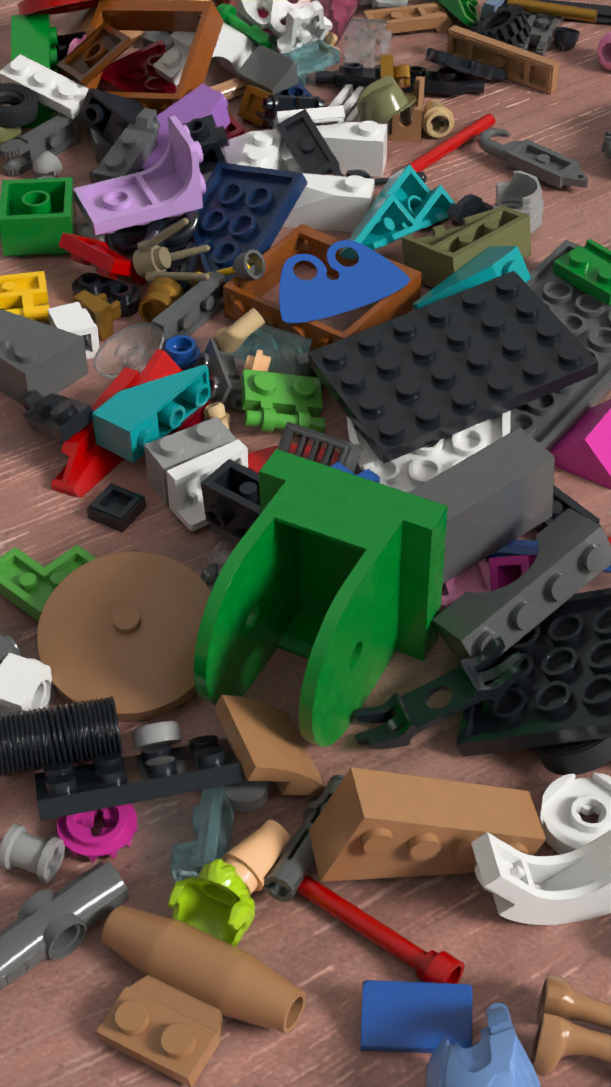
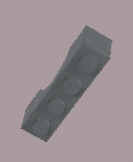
M570 508L535 535L539 545L537 557L532 566L520 578L497 590L480 593L465 592L433 618L432 621L450 652L460 659L472 658L484 652L496 638L501 636L506 646L502 652L503 654L610 566L611 544L602 526Z

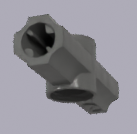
M100 861L56 893L51 889H44L33 894L21 907L17 920L0 931V990L7 987L47 957L59 960L70 955L82 943L90 926L129 899L128 888L122 881L119 872L109 862L103 863Z

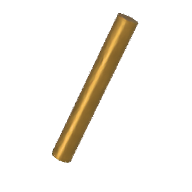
M507 0V5L512 4L514 6L517 4L525 12L588 22H596L598 10L536 0Z

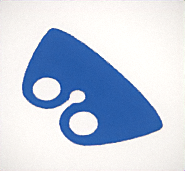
M351 240L338 241L329 247L326 255L330 267L339 273L337 280H330L326 276L327 269L323 262L310 254L294 255L284 263L279 287L281 318L286 323H304L342 314L374 303L401 290L409 283L410 279L400 268L369 247ZM344 247L351 248L357 252L359 261L354 266H343L336 260L335 254L337 250ZM299 261H309L316 267L317 275L311 280H302L294 274V265Z

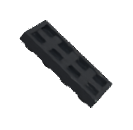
M216 735L195 737L189 741L188 746L170 749L168 744L147 746L141 749V754L122 758L120 753L102 754L94 757L91 764L73 767L71 762L54 763L44 767L43 773L34 774L40 820L242 782L239 761L226 738L218 740Z

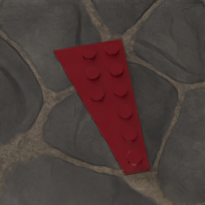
M160 39L112 62L103 70L97 87L109 92L175 94L178 85L175 86L158 75L153 67L167 52L165 43ZM228 112L230 123L225 128L229 140L245 134V130Z

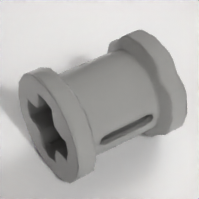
M13 824L4 835L0 845V867L6 870L16 867L36 874L40 882L50 883L55 878L63 862L65 854L63 839L53 837L47 840L27 833L26 828L22 825Z

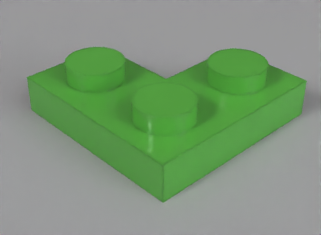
M75 545L53 562L43 567L21 550L14 547L0 557V594L39 622L43 607L58 584L78 567L96 559V557L79 545Z

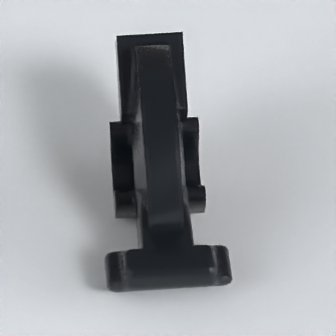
M469 194L459 200L457 204L452 203L446 213L452 219V225L458 227L463 225V218L492 210L493 206L483 202L482 198Z

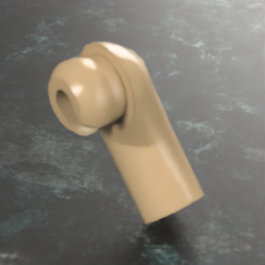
M250 309L230 327H223L216 331L214 341L219 351L234 353L253 332L265 323L256 309Z

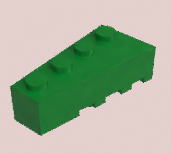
M49 14L11 15V61L21 54L57 73L55 70L58 68L57 49H54V46H58L57 27H51ZM38 102L37 117L31 123L21 126V129L35 128L54 117V114H59V112Z

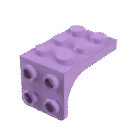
M176 115L168 117L169 143L164 155L155 165L141 172L73 188L75 201L95 236L99 234H112L119 229L135 225H147L151 221L166 217H178L186 212L203 208L202 194L206 193V184L199 169V163L203 162L200 143L191 138L187 125H182Z

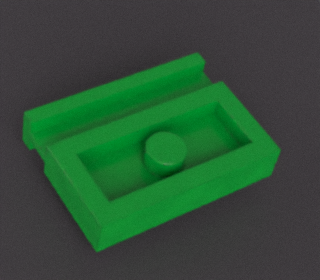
M588 239L584 247L577 246L554 261L553 274L607 306H611V250Z

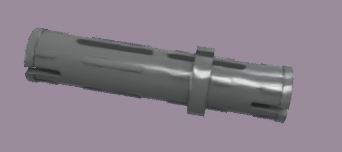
M343 775L332 776L317 801L311 802L303 813L304 822L287 845L277 864L265 878L264 884L266 885L264 888L274 899L282 902L291 901L300 883L314 864L315 859L308 831L344 778Z

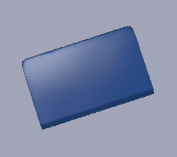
M364 981L362 984L360 1050L432 1053L444 1038H447L451 1044L457 1042L462 1048L472 1047V986L469 984Z

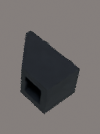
M92 88L88 90L77 117L114 145L125 128L130 123L135 124L136 116L145 107L136 100Z

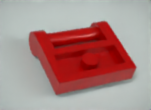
M62 233L58 246L71 252L70 259L88 266L92 263L97 266V273L111 279H117L119 274L130 276L132 281L140 285L148 283L145 278H141L137 274L132 259L109 249V246L103 241L96 238Z

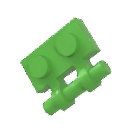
M243 369L240 384L242 410H246L244 414L245 426L259 427V431L273 432L274 429L284 430L288 421L324 433L325 418L319 417L323 409L319 377Z

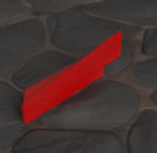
M157 349L140 375L139 371L125 367L91 407L95 411L119 391L163 378L182 370L164 350ZM93 421L63 443L61 452L68 455L69 459L67 465L56 478L52 479L51 490L81 498L124 460V458L96 444Z

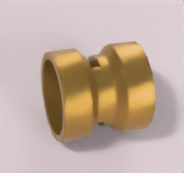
M168 277L154 279L138 308L141 319L152 327V320L184 295L182 286L177 281Z

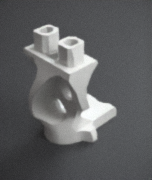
M236 0L238 12L251 24H255L260 29H270L278 37L277 49L280 54L288 53L290 58L307 52L312 54L320 46L328 31L333 28V24L324 16L323 7L317 0L310 2V0H298L296 4L290 3L287 0ZM258 10L262 11L268 16L266 18H261L258 14Z

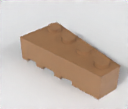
M350 767L308 831L320 882L475 873L477 862L471 842L487 832L516 850L534 856L546 840L531 795L527 790Z

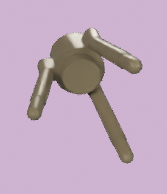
M183 218L151 239L139 242L137 244L139 250H136L133 254V265L137 274L141 278H145L148 283L159 277H168L175 281H208L210 276L207 273L165 271L167 268H170L171 261L208 252L210 246L202 245L169 253L166 247L157 245L189 223L187 218Z

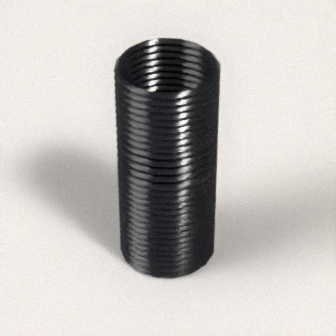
M112 696L109 698L105 697L104 699L102 697L100 699L96 698L95 701L91 699L85 702L83 700L76 703L71 702L70 707L66 703L64 707L60 704L58 707L56 705L52 708L48 706L47 709L43 707L42 709L38 708L36 710L34 708L33 710L29 709L23 712L19 710L18 713L14 711L13 714L11 712L9 714L4 713V715L0 714V776L10 775L11 773L14 775L16 772L19 774L20 772L24 773L30 770L34 772L35 769L39 771L40 768L43 770L44 767L59 762H71L73 764L74 762L77 764L83 763V761L87 763L88 760L92 762L94 757L107 753H120L122 755L114 697Z

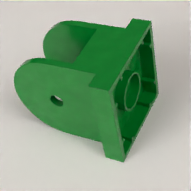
M276 449L259 470L260 515L228 557L216 579L205 606L194 652V684L202 700L216 705L221 695L242 697L278 648L309 659L299 702L300 732L306 741L320 747H327L335 743L355 719L353 711L363 706L397 651L424 661L438 639L439 631L432 619L440 614L448 506Z

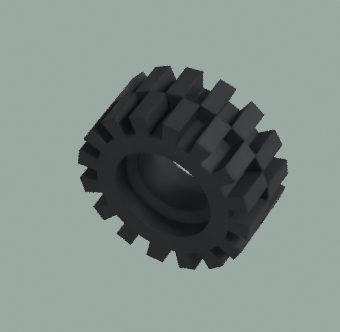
M512 4L507 5L506 8L501 6L498 8V11L494 12L492 10L488 12L489 15H483L480 18L481 21H476L474 23L475 27L471 29L473 32L515 47H519V43H524L527 40L526 38L531 35V27L524 10L517 4L514 6Z

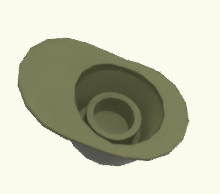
M386 75L369 84L361 92L357 103L360 121H374L378 124H385L393 116L411 106L416 101V96H406L394 78Z

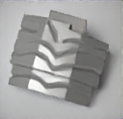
M513 171L511 181L496 182L497 197H495L496 202L495 206L493 205V209L505 206L530 215V232L535 234V230L542 225L544 200L541 186L536 176L523 171Z

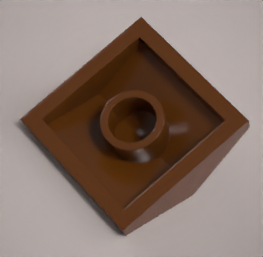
M103 23L61 60L57 66L68 78L85 87L127 50L133 41L127 35Z

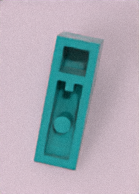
M489 246L412 305L415 310L512 271H515L525 283L532 278L518 246Z

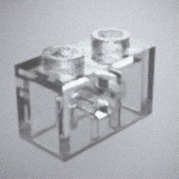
M350 19L344 33L343 66L348 62H358L363 64V68H376V65L380 64V55H388L392 46V31L387 30V20Z

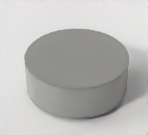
M176 721L148 724L138 727L132 732L135 750H141L156 744L174 745L182 741L180 726Z
M240 765L242 782L220 786L221 799L233 811L252 812L261 808L266 803L269 797V781H248Z

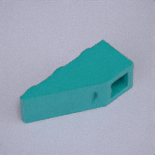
M203 364L116 393L92 413L96 444L132 463L136 462L145 454V444L163 438L173 429L178 428L187 417L199 407L205 405L208 399L211 398L208 366Z

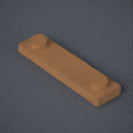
M456 25L448 29L447 53L506 70V79L551 95L556 91L559 70L558 61Z

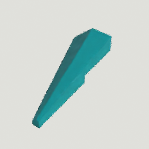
M408 164L389 178L349 240L376 250L401 239L403 236L410 235L449 218L446 212L451 204L455 202L441 185L430 190L410 164ZM344 247L339 253L341 257L351 260L359 257L355 250Z

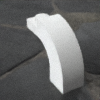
M223 22L212 57H216L223 68L237 76L236 72L256 49V46L244 34ZM175 31L170 36L175 45L153 65L158 75L175 86L179 84L196 32Z
M611 830L579 849L554 856H532L522 853L488 832L471 842L477 862L475 866L476 877L483 888L493 894L500 916L525 924L558 925L590 920L611 913Z

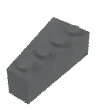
M0 309L1 392L20 403L18 399L30 390H37L42 397L50 393L57 394L88 374L84 337Z

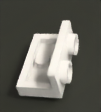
M239 439L166 471L169 508L190 531H195L210 524L206 521L201 482L228 459L248 468V448Z

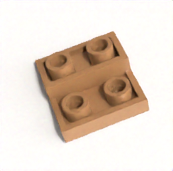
M221 695L214 710L247 780L276 781L282 795L321 796L326 785L292 718L278 708L258 700L240 696Z

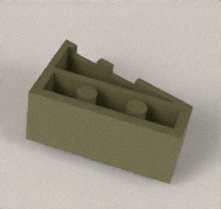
M505 206L463 218V225L445 230L443 224L433 227V234L422 238L414 239L412 234L401 237L404 265L422 272L421 283L433 288L489 246H518L523 259L531 255L530 215Z

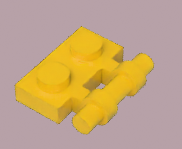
M44 271L0 276V309H6L5 311L35 321L49 319L48 309L50 307Z

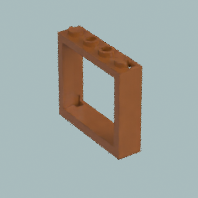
M99 0L86 38L103 23L116 30L196 32L175 94L104 92L136 100L145 108L156 110V114L159 115L203 84L224 22L212 1ZM102 72L85 87L97 89Z
M300 224L262 255L266 265L262 278L244 281L240 280L236 275L223 285L224 316L237 321L250 309L254 308L265 321L257 331L304 352H310L334 343V339L339 341L409 313L414 308L412 304L420 299L422 272L388 259L409 277V283L401 290L381 299L345 332L336 330L316 320L304 323H286L281 318L280 305L262 298V296L280 282L283 265L288 258L297 254L313 255L323 262L327 269L326 274L339 278V273L330 267L326 255L327 250L332 244L342 240ZM343 248L337 250L335 257L339 264L350 267L356 265L359 261V257L353 260L343 258L339 254ZM299 261L294 265L293 271L301 264L314 269L316 267L309 261Z

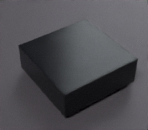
M110 483L87 507L88 518L123 533L144 511L146 500L142 495Z

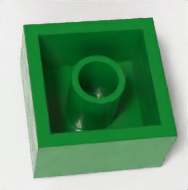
M72 177L2 180L0 236L4 256L16 255L25 257L32 254L62 255L71 253L58 245L63 232L76 235L77 212Z

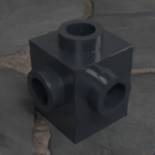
M212 114L184 123L189 129L191 138L200 143L203 162L199 163V169L202 174L212 172L218 162L227 163L224 147L230 146L224 126L217 127Z

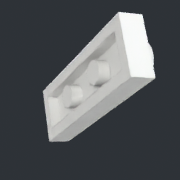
M21 54L0 70L1 83L18 84L31 89L37 95L38 102L71 119H74L79 114L89 90Z

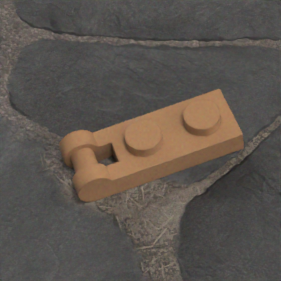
M437 2L364 11V24L371 36L387 37L390 34L401 32L413 34L419 30L434 28L438 32L444 33L452 26V20L446 13V10L442 4Z

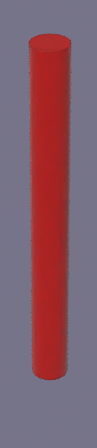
M490 113L486 114L409 163L416 173L422 172L478 136L484 130L495 124L494 116Z

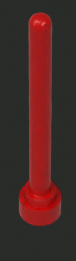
M306 875L296 891L298 894L416 970V977L422 982L459 983L464 971V963L446 951L438 953L435 950L426 952L309 875Z

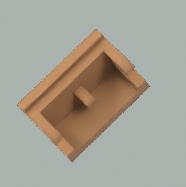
M416 76L413 87L414 91L412 93L404 92L406 96L415 95L416 101L390 119L388 141L421 142L425 77ZM399 79L397 84L403 91V80Z

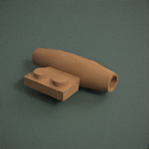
M123 905L115 908L105 922L102 931L103 944L143 973L145 977L130 987L126 986L96 1030L100 1041L188 1087L194 1086L221 1042L222 1015L282 1033H289L296 1026L303 1013L306 1003V993L254 955L187 923Z

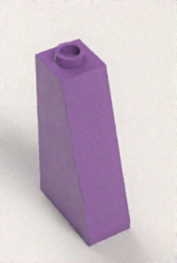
M201 84L157 115L158 121L161 124L156 138L158 145L138 172L152 167L164 155L169 143V116L176 115L181 124H184L193 119L212 114L217 127L224 126L226 128L230 123V118L227 110L228 102L225 96L220 91H215L205 84Z

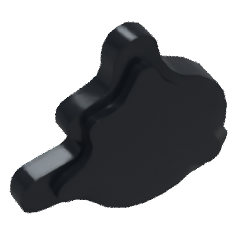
M433 48L427 49L426 61L493 80V78L506 79V70Z

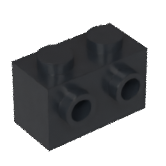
M228 459L201 482L206 521L213 527L220 530L223 529L242 539L260 515L259 474Z

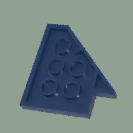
M218 162L206 182V193L202 194L203 208L194 210L200 213L199 223L193 233L196 246H210L208 252L199 254L205 273L232 267L235 257L241 252L254 249L263 255L269 250L308 183L303 173ZM237 273L226 276V282L220 286L221 291H223V285L235 277Z

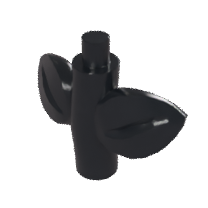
M191 211L171 222L169 217L151 221L145 227L131 226L119 229L112 234H106L107 241L119 254L133 256L134 252L139 250L137 246L139 242L149 240L174 223L187 218L189 223L157 244L160 247L170 249L182 245L189 240L197 228L200 213Z

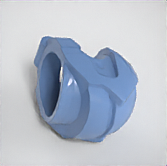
M494 1003L488 1007L486 1011L488 1026L481 1030V1039L476 1045L470 1048H462L457 1042L451 1044L447 1038H444L432 1052L425 1069V1087H541L523 1046L517 1038L508 1007L503 1003Z

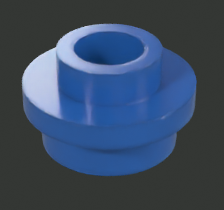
M177 335L169 338L163 348L181 370L195 365L200 355V348L196 345L195 340L186 335Z

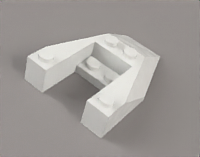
M363 121L316 125L339 162L342 174H346L347 170L360 169L365 170L370 176L383 177L387 160L388 124ZM276 129L252 131L229 139L230 146L224 147L227 163L302 173ZM212 172L202 174L205 184ZM303 173L308 183L282 227L297 228L300 224H304L318 230L354 232L374 202L375 179L363 178L358 175L344 177Z

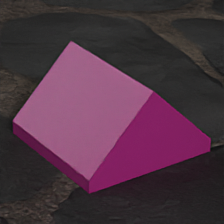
M611 400L591 407L550 451L555 456V467L611 489Z

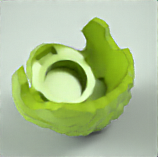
M215 859L211 863L205 864L197 876L187 877L184 880L175 882L167 903V907L171 909L174 907L173 919L187 923L235 947L241 941L255 916V903L250 897L245 882L236 872V868L232 864L224 863L222 859Z

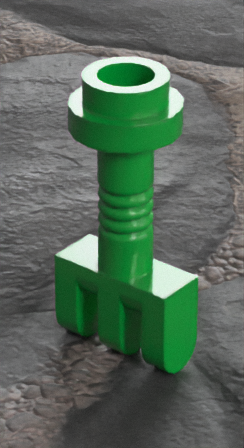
M222 3L216 8L224 23L248 37L256 48L262 45L274 51L267 33L255 24L251 27L236 16L237 9L234 6Z

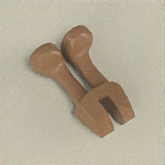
M549 973L544 979L537 1011V1022H539L530 1060L536 1074L541 1076L549 1075L553 1072L560 1059L570 1055L587 1056L611 1063V1035L596 1032L568 1021L569 1019L579 1020L611 1030V1005L580 993L565 978Z

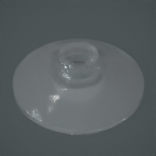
M139 323L126 327L112 335L100 346L94 357V368L99 375L106 378H116L125 367L141 371L145 368L155 351L162 348L165 339L164 333L158 325L152 323Z

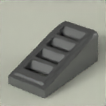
M287 421L277 448L278 450L288 453L296 433L301 435L294 455L303 457L308 440L311 438L314 442L308 460L316 462L322 443H325L327 447L321 464L329 466L335 448H339L341 450L336 462H340L353 473L355 472L363 450L362 447Z

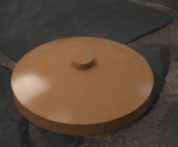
M142 551L113 553L96 558L78 567L53 590L43 607L38 623V653L41 662L51 668L54 690L68 704H71V702L76 703L77 701L81 702L82 700L84 702L91 699L95 701L96 698L100 699L102 697L104 699L105 697L109 698L112 696L115 701L118 722L148 720L162 716L180 707L197 693L193 677L194 652L200 622L211 590L199 575L189 567L175 559L157 553Z

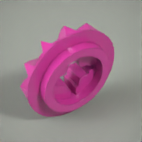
M131 803L58 817L57 820L58 836L60 839H63L64 845L69 849L73 858L83 855L87 856L93 863L98 856L109 855L114 859L119 849L131 847L132 837L138 831L137 815ZM99 815H102L105 827L102 828L101 833L97 837H93L90 829L95 826Z

